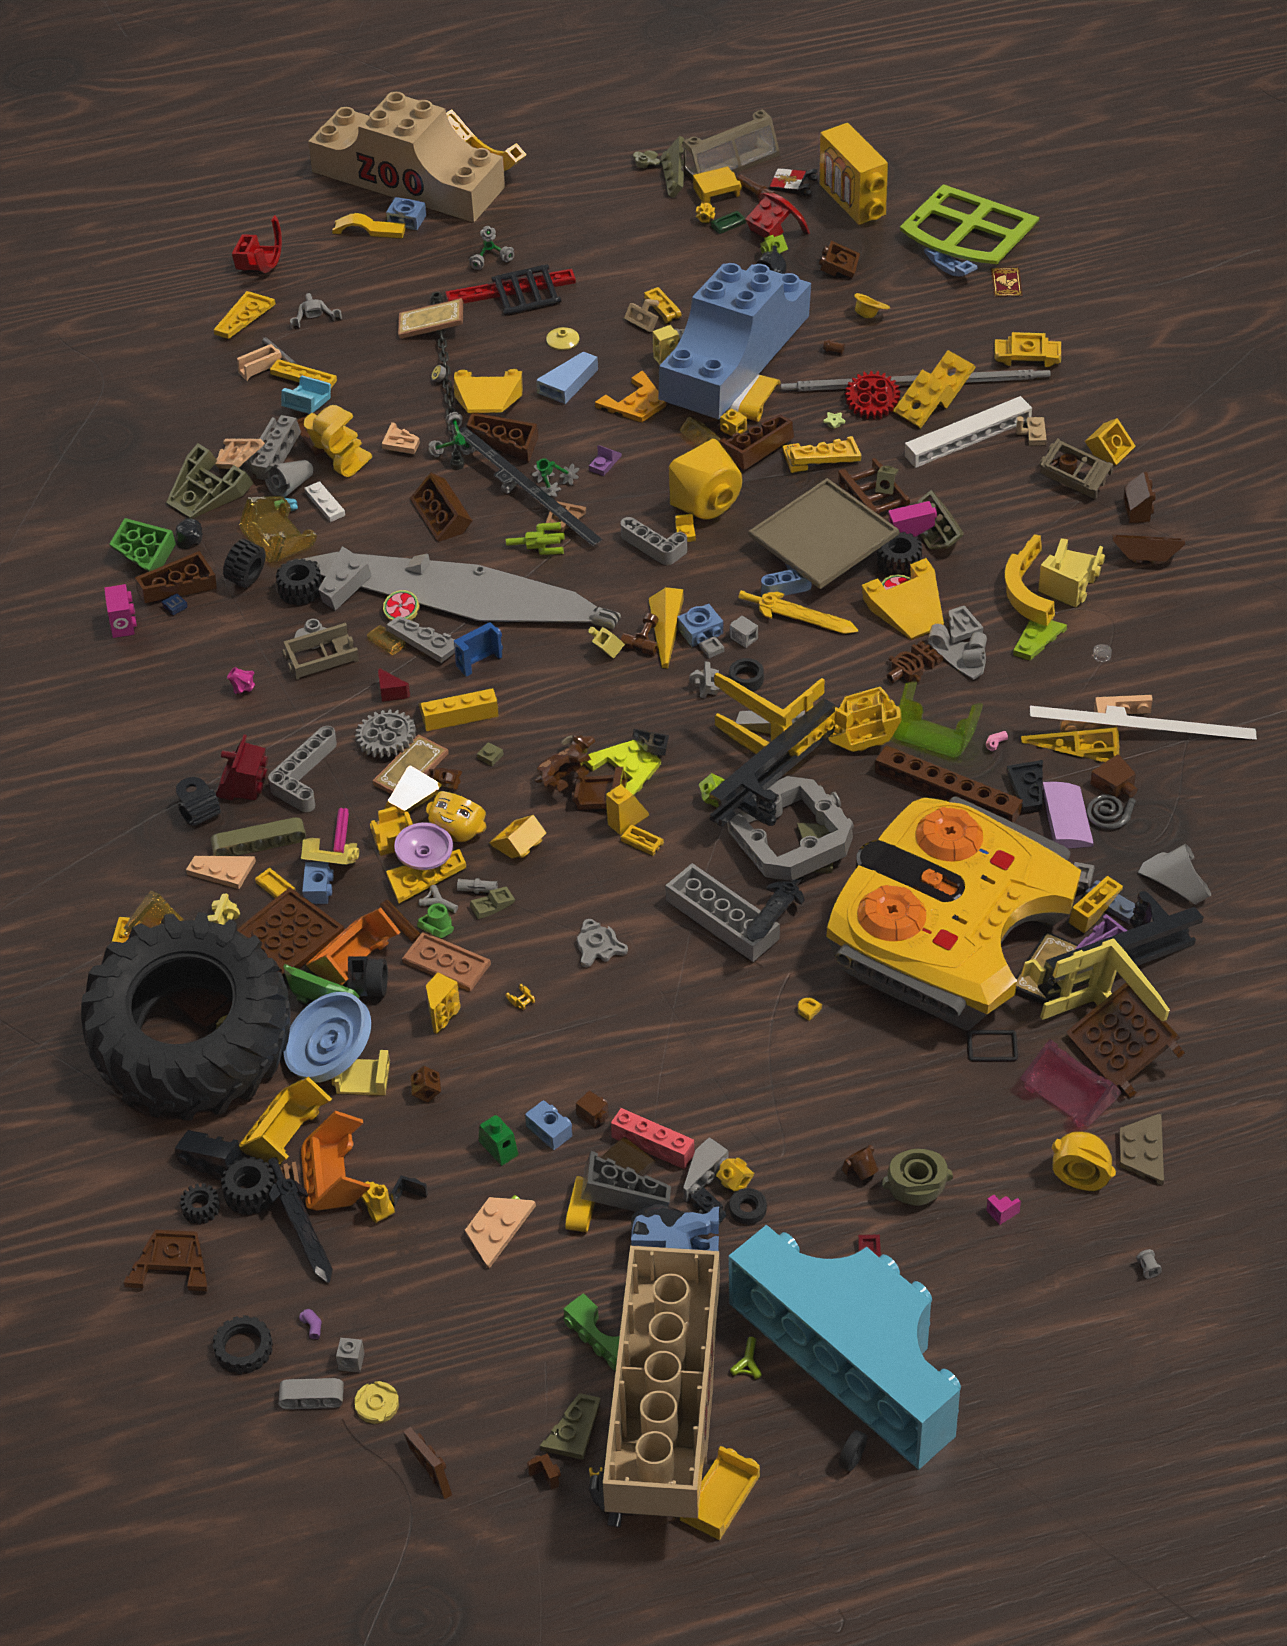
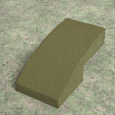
M507 887L490 890L487 897L471 900L470 907L477 918L480 919L505 909L515 902V898Z

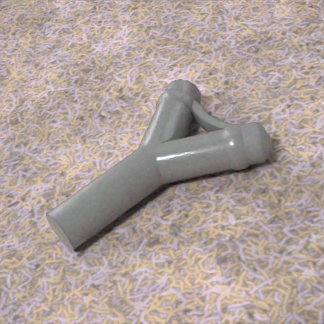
M436 885L430 886L429 894L423 899H419L418 902L420 906L440 903L454 913L458 910L457 905L441 897Z

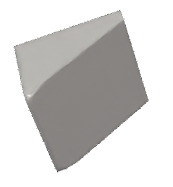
M429 554L414 556L407 565L406 570L422 574L430 563Z

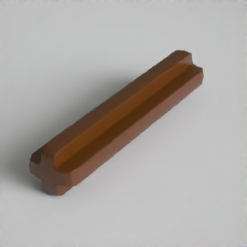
M389 900L381 902L380 908L411 941L415 942L420 936V932Z

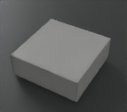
M715 636L699 643V648L708 658L724 652V646Z

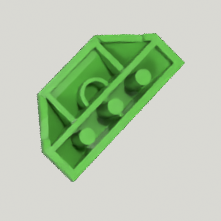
M287 964L283 966L290 989L297 997L296 1000L302 1004L307 1005L308 1002L312 1003L314 1000L333 992H347L359 999V995L355 990Z

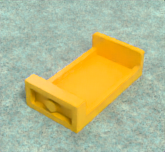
M720 1446L716 1460L701 1482L698 1518L680 1517V1521L720 1540L760 1477V1465L751 1458H745L737 1454L731 1448L726 1449Z

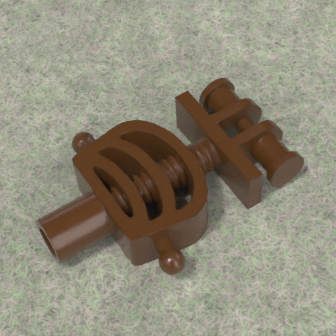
M921 640L917 645L913 644L911 646V652L903 651L895 658L893 656L888 657L889 661H892V671L886 677L890 683H894L900 678H904L907 682L914 680L920 682L924 674V664L933 669L935 668V662L937 664L941 663L944 657L939 655L936 649H932L931 645H926Z

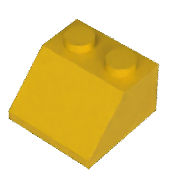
M1118 418L1102 424L1085 441L1094 456L1108 463L1110 462L1114 466L1136 447Z
M531 815L514 820L489 843L510 858H523L530 852L529 849L532 846L534 847L542 841V837L546 832L535 816Z

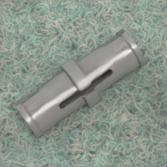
M459 878L457 882V891H473L475 894H479V892L489 893L490 890L497 889L498 887L497 881H482L480 878L475 880Z

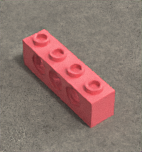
M623 1108L618 1111L611 1122L612 1138L621 1140L623 1137H626L642 1151L684 1170L694 1156V1139Z

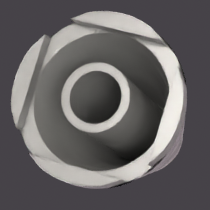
M306 460L269 465L265 469V474H267V479H265L266 485L274 496L278 495L280 496L279 498H284L312 476L313 466Z

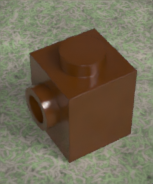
M589 1090L576 1102V1115L596 1128L600 1123H604L609 1116L608 1103L603 1097H598Z

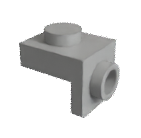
M1075 862L1074 866L1081 870L1077 890L1090 888L1095 869L1094 865Z

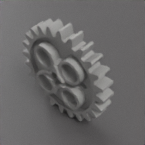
M389 709L388 713H385L384 710L381 711V714L374 712L375 716L368 715V720L362 719L363 724H358V729H356L355 737L358 747H361L362 752L366 751L367 755L372 753L373 757L377 756V754H380V758L384 754L390 757L391 753L397 755V751L404 752V747L409 748V743H414L413 738H416L414 721L410 719L409 715L405 716V712L399 715L398 710L392 713L391 709Z

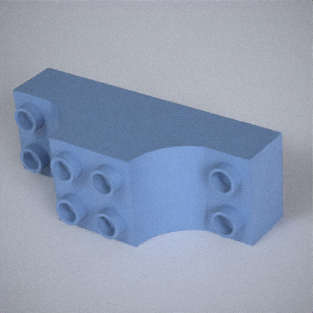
M734 263L722 264L692 297L690 315L684 333L677 347L659 366L658 399L720 419L809 317L811 283L800 280L797 275L792 273L781 274L771 271L764 264L751 265L746 271Z

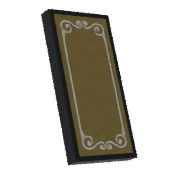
M1046 931L1027 961L1035 959L1041 967H1044L1047 959L1075 950L1078 944ZM1022 967L1015 978L1017 980L1015 992L1042 1004L1049 1002L1052 997L1047 999L1030 976L1024 978L1021 976Z

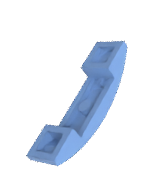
M930 248L924 249L928 258L937 267L950 275L963 276L978 269L975 264L969 261L961 263L949 255Z

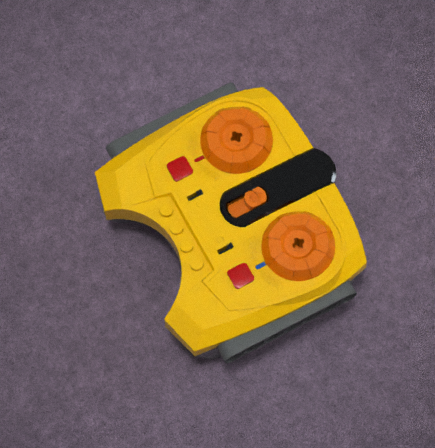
M952 797L949 802L932 798H921L907 806L887 827L879 839L870 841L859 849L856 857L855 871L845 884L832 909L826 937L840 968L844 972L873 988L968 1031L991 1011L1015 995L1017 980L1012 974L1001 949V943L1013 928L1024 922L1036 921L1047 927H1052L1070 915L1080 881L1081 870L1067 861L1071 854L1065 846L959 797Z

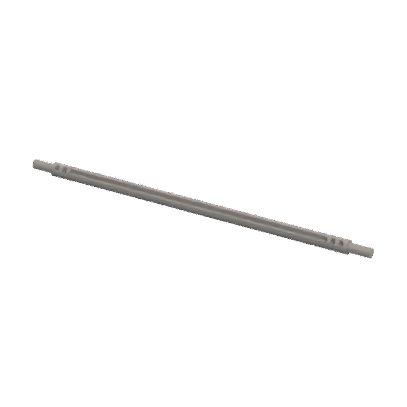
M1033 369L973 372L965 383L1033 380L1034 378L1050 377V370L1033 371ZM918 375L893 376L891 381L896 380V385L911 386ZM852 379L781 384V391L846 389L848 382H852Z

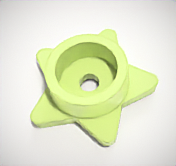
M828 412L827 418L823 420V423H827L831 428H838L841 424L845 423V420L841 418V412L837 414Z

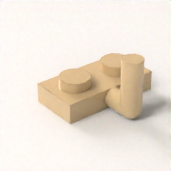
M645 299L642 308L634 303H630L624 318L649 332H653L658 316L649 312L648 308L649 306L657 307L659 301Z
M1021 416L1017 417V435H1028L1029 446L1046 445L1044 417H1027V428H1023L1024 418Z

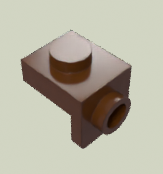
M548 1453L542 1456H535L527 1462L529 1476L542 1472L551 1490L559 1487L558 1478L561 1477V1473L557 1464H552Z

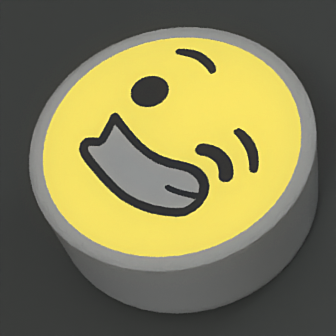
M437 365L432 372L431 379L441 382L445 377L446 368Z

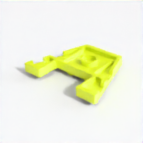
M636 740L590 753L588 755L591 760L583 762L592 771L607 762L615 768L623 767L626 777L630 780L626 784V789L633 795L640 792L645 781L649 780L661 765V759L646 752Z

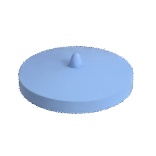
M333 992L314 1000L305 1007L290 1027L289 1040L284 1051V1059L288 1068L300 1079L309 1077L314 1082L327 1081L348 1069L360 1056L369 1039L371 1016L366 1005L353 994Z

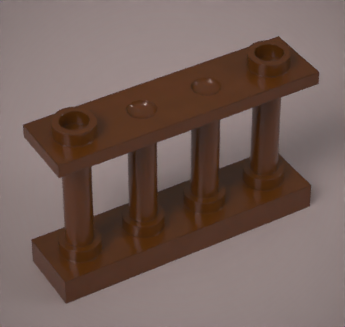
M872 458L871 469L854 475L849 474L845 469L839 470L838 484L840 487L878 515L899 506L902 508L910 504L908 495L904 494L895 481L893 494L876 493L871 496L865 495V491L876 488L877 480L861 486L857 485L855 481L872 475H875L877 478V473L883 465L876 458ZM882 480L880 482V486L883 485L885 489L890 487L889 481ZM892 496L895 500L878 507L872 503Z

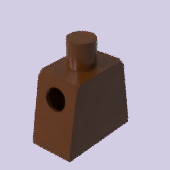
M1118 754L1094 769L1091 773L1090 784L1107 795L1117 798L1125 793L1131 798L1138 791L1134 786L1135 772Z

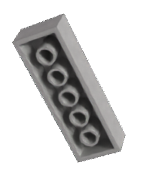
M693 863L665 885L666 901L752 962L780 939V924L775 922L764 938L749 940L745 930L761 911Z

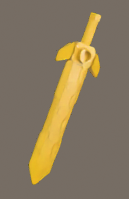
M741 590L738 596L741 600L744 599L759 604V611L767 618L772 619L771 612L843 634L858 632V629L851 621L781 600L784 594L780 592H768L759 597Z

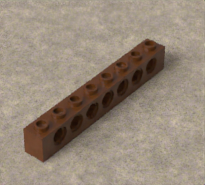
M887 745L875 760V773L949 802L952 797H959L1013 823L1016 822L1022 813V799Z

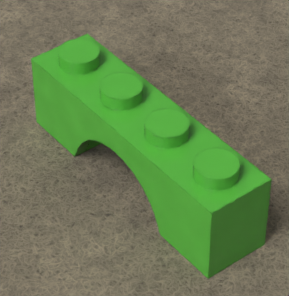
M583 1293L564 1308V1322L570 1329L573 1328L578 1333L583 1342H588L598 1356H603L607 1360L608 1365L616 1371L620 1336H607L596 1328L598 1307Z

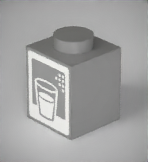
M741 616L730 624V638L747 648L758 639V625Z

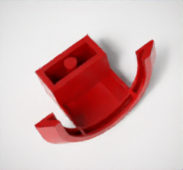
M761 193L759 195L760 203L746 218L751 231L763 238L771 235L777 237L784 232L781 224L791 213L798 221L801 230L810 234L802 214L789 201L775 193Z
M276 215L271 220L274 230V246H260L257 235L242 234L232 252L236 269L258 270L262 273H268L277 265L281 254L282 236Z

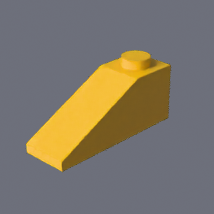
M1106 876L1072 907L1069 923L1083 933L1088 931L1117 897L1123 886L1109 876Z

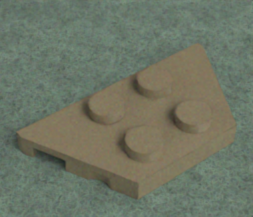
M1161 1114L1121 1127L1119 1130L1120 1167L1127 1171H1133L1143 1178L1148 1176L1157 1180L1156 1184L1163 1185Z

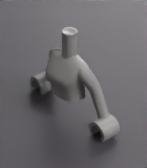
M307 293L305 295L306 301L299 306L297 318L290 319L291 329H293V326H299L300 328V321L304 312L306 317L314 318L322 315L323 310L332 316V320L335 321L336 317L342 319L341 310L335 309L331 311L322 300H313L311 294Z

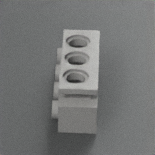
M281 415L277 422L273 417L260 437L262 441L265 440V444L257 451L258 457L254 453L247 460L252 474H255L257 479H267L265 469L269 465L283 463L301 433L296 418Z

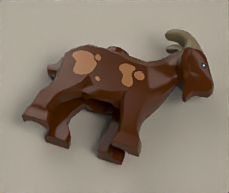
M570 735L562 741V745L571 743L569 748H565L541 762L537 768L538 774L535 782H543L545 787L549 785L551 789L560 792L568 787L567 782L560 780V778L567 776L572 771L576 772L580 778L589 774V770L583 766V762L591 760L590 756L586 753L588 748L595 743L594 737L586 735Z

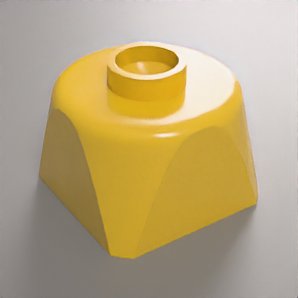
M711 439L674 459L669 465L670 505L700 519L708 520L720 516L732 506L740 493L742 474L716 439Z

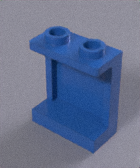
M489 622L454 640L456 667L466 677L472 674V664L489 655L495 654L498 659L502 658L503 646L501 644L502 633L500 629Z

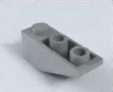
M710 1137L695 1150L683 1187V1196L686 1202L706 1183L709 1184L719 1171L720 1164L728 1159V1150Z

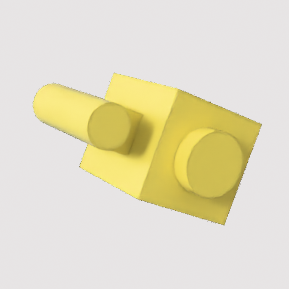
M594 627L589 628L588 632L594 637L592 642L612 658H615L625 645L604 627L600 631H597Z

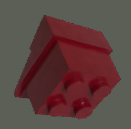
M245 734L236 751L222 750L221 758H226L228 761L215 793L219 798L233 800L236 797L256 800L258 793L261 794L262 781L263 779L266 780L268 775L266 748L246 743L247 735Z

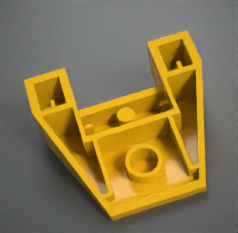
M517 369L505 371L504 377H472V372L467 370H459L454 374L455 398L468 413L503 412L522 396V371Z
M927 558L910 564L911 580L886 590L878 578L862 585L863 600L869 609L910 640L930 633L933 624L944 625L935 570Z

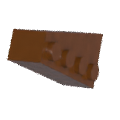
M471 413L467 423V428L491 448L529 463L539 438L537 424L478 413Z
M780 414L761 422L759 427L752 426L747 428L745 433H735L728 440L723 438L719 440V443L736 466L746 470L794 438L793 422Z
M200 551L135 577L137 592L144 603L168 599L176 593L179 596L217 589L216 575Z

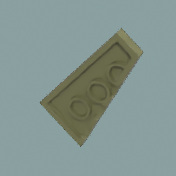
M681 136L661 156L668 195L672 198L683 188L684 172L681 170L684 166V160L681 159V155H683L682 144L684 138Z

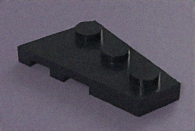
M1043 760L1008 765L1006 768L1017 798L1023 800V812L1042 809Z

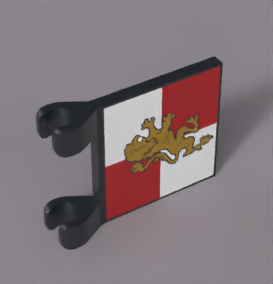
M777 168L769 189L800 192L803 195L809 196L811 190L807 189H810L811 185L808 183L803 185L806 177L816 181L818 175L813 174H817L818 170L815 168L808 171Z

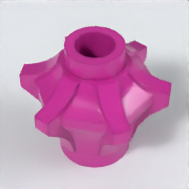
M234 667L227 676L236 694H240L243 691L250 692L255 686L253 671H244Z

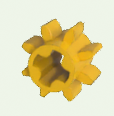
M701 203V206L696 208V218L701 222L709 223L715 217V207H712L710 203Z

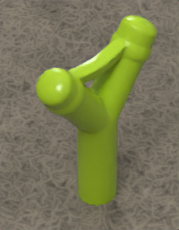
M748 1337L745 1355L730 1369L732 1375L746 1373L754 1376L755 1379L761 1377L760 1369H758L753 1360L756 1338ZM748 1366L749 1369H750V1371H748V1370H742V1369H743L744 1367Z

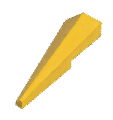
M664 588L649 598L651 613L659 619L656 627H654L662 668L668 669L677 634V616H680L684 600L683 589Z
M1118 727L1021 736L1022 743L1102 762L1108 761L1117 754L1119 755Z

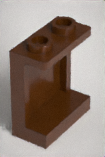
M616 767L614 775L576 777V788L572 792V800L574 803L576 802L578 810L606 809V794L620 784L626 788L627 777L624 768Z

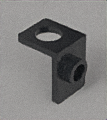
M400 1175L390 1194L391 1202L394 1206H396L403 1191L426 1198L428 1196L427 1184L420 1182L416 1178Z

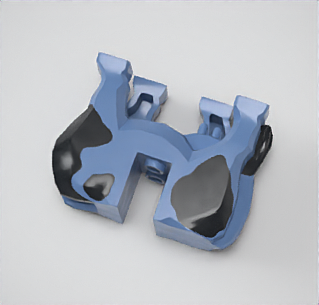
M653 1204L640 1209L631 1217V1245L719 1251V1236H714L708 1240L698 1237V1235H707L709 1233L719 1234V1207H713L710 1212L705 1214L682 1212L663 1204Z

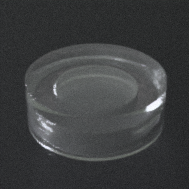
M1098 644L1094 647L1093 657L1096 660L1104 662L1111 658L1112 649L1110 646Z

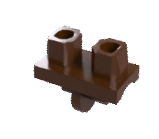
M435 767V769H429L427 776L441 783L440 788L457 790L461 782L459 777L462 775V771Z

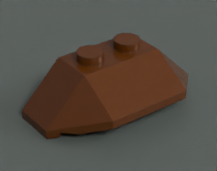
M1112 535L1114 543L1135 563H1143V560H1148L1153 564H1161V561H1167L1185 545V538Z

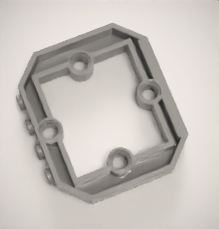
M790 776L777 780L766 789L776 793V800L774 802L776 803V818L782 815L783 807L802 799L815 814L817 823L825 825L830 834L819 839L814 836H806L800 841L799 848L777 857L768 846L766 832L763 829H754L749 824V822L756 820L754 817L744 811H740L727 822L729 834L765 877L793 881L846 857L853 839L852 829H854L851 819H847L842 809L834 804L831 796L826 795L821 785H818L813 779Z

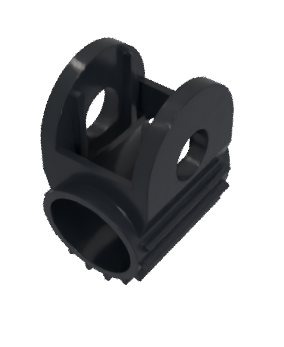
M188 777L177 784L178 809L188 824L195 826L221 813V807L212 788L209 789L208 785L201 778ZM191 786L197 788L194 792L186 791V789Z

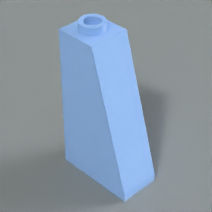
M586 352L578 354L536 380L537 393L566 404L598 371V357Z

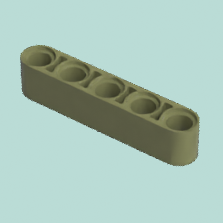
M296 817L218 833L211 837L210 842L214 856H239L300 843L306 838V832L302 819Z

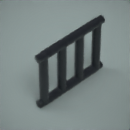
M548 264L491 277L500 295L504 307V315L562 302L561 298L557 296L551 280ZM542 272L551 298L542 300L533 277L534 273ZM527 276L536 302L526 304L517 277ZM511 279L520 304L519 306L510 307L501 281Z

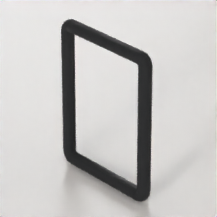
M1014 1030L968 1031V1051L971 1061H1016L1018 1059L1017 1036ZM972 1034H1012L1014 1057H973Z

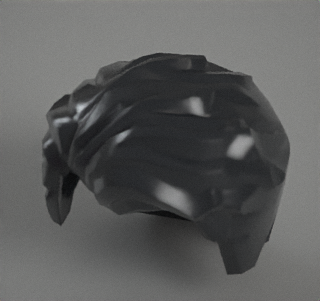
M190 518L180 522L175 529V543L182 549H189L194 543L199 545L203 535L201 523Z

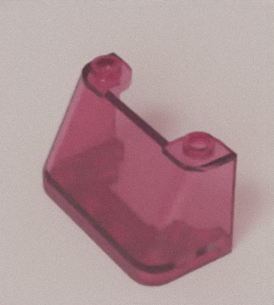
M1050 1039L1020 1078L1025 1083L1023 1087L1032 1094L1037 1092L1073 1118L1072 1122L1080 1128L1083 1126L1088 1128L1121 1094V1091L1113 1082L1108 1079L1105 1080L1104 1077L1091 1071L1071 1057L1066 1051L1058 1048V1044Z

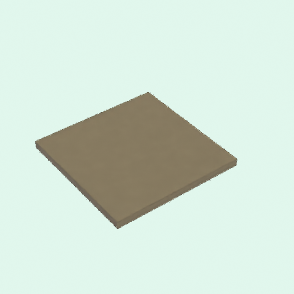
M826 478L749 530L748 533L751 538L821 589L899 535V529Z

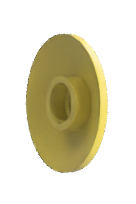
M556 328L548 333L546 341L553 349L569 350L579 343V334L571 328Z

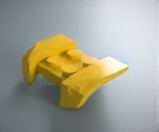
M1012 332V336H1008V340L995 339L994 357L996 361L1011 366V360L1045 361V367H1050L1061 362V342L1048 341V338H1045V333Z

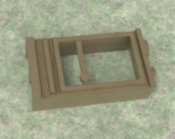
M1057 438L1055 443H1051L1046 457L1043 456L1039 463L1041 474L1094 499L1097 498L1098 488L1105 485L1107 474L1112 475L1113 473L1112 463H1107L1064 443L1059 438ZM1059 451L1064 454H1073L1077 457V460L1081 461L1073 475L1050 465ZM1084 463L1092 466L1084 480L1076 477Z
M346 623L284 641V649H282L284 659L289 661V671L291 674L294 673L296 680L299 677L344 663L359 661L357 647L354 648L353 639L351 636H348ZM332 642L337 653L328 656L323 644ZM317 646L321 647L325 657L298 665L294 653Z

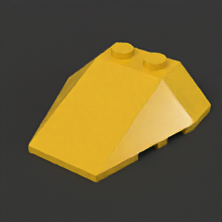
M881 687L846 696L839 709L846 713L850 709L853 711V724L847 729L836 724L835 732L828 739L830 742L853 752L863 751L875 745H883L890 741L902 721L901 710L895 705L893 700L889 699L888 694Z

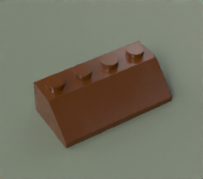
M431 472L410 497L423 520L439 542L463 534L473 521L446 479Z

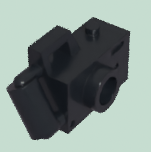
M704 1187L691 1196V1204L699 1211V1214L708 1213L713 1207H719V1225L726 1218L727 1215L723 1210V1205Z

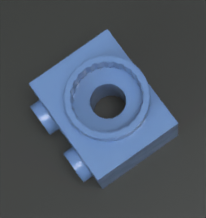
M395 197L386 212L387 222L405 223L407 229L418 230L426 217L425 202Z
M710 604L693 607L687 613L677 616L678 630L691 647L709 638L718 637L723 634V620Z

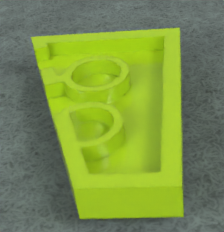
M1030 620L1014 648L1013 655L1032 660L1044 649L1045 645L1050 641L1053 642L1060 633H1064L1067 630V625L1051 620L1048 626Z

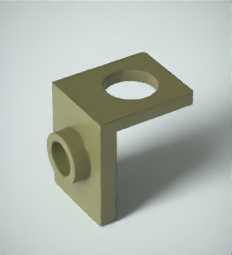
M892 466L881 467L877 473L875 492L893 494L894 480L899 469H895ZM882 480L889 481L890 487L888 489L881 488L880 482Z

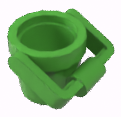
M440 903L431 905L428 908V914L419 918L417 923L418 928L439 938L449 935L454 930L446 906Z

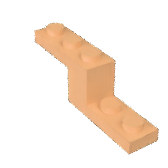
M1152 695L1095 697L1094 712L1106 713L1108 705L1124 707L1126 714L1151 713ZM1060 720V732L1117 727V725Z

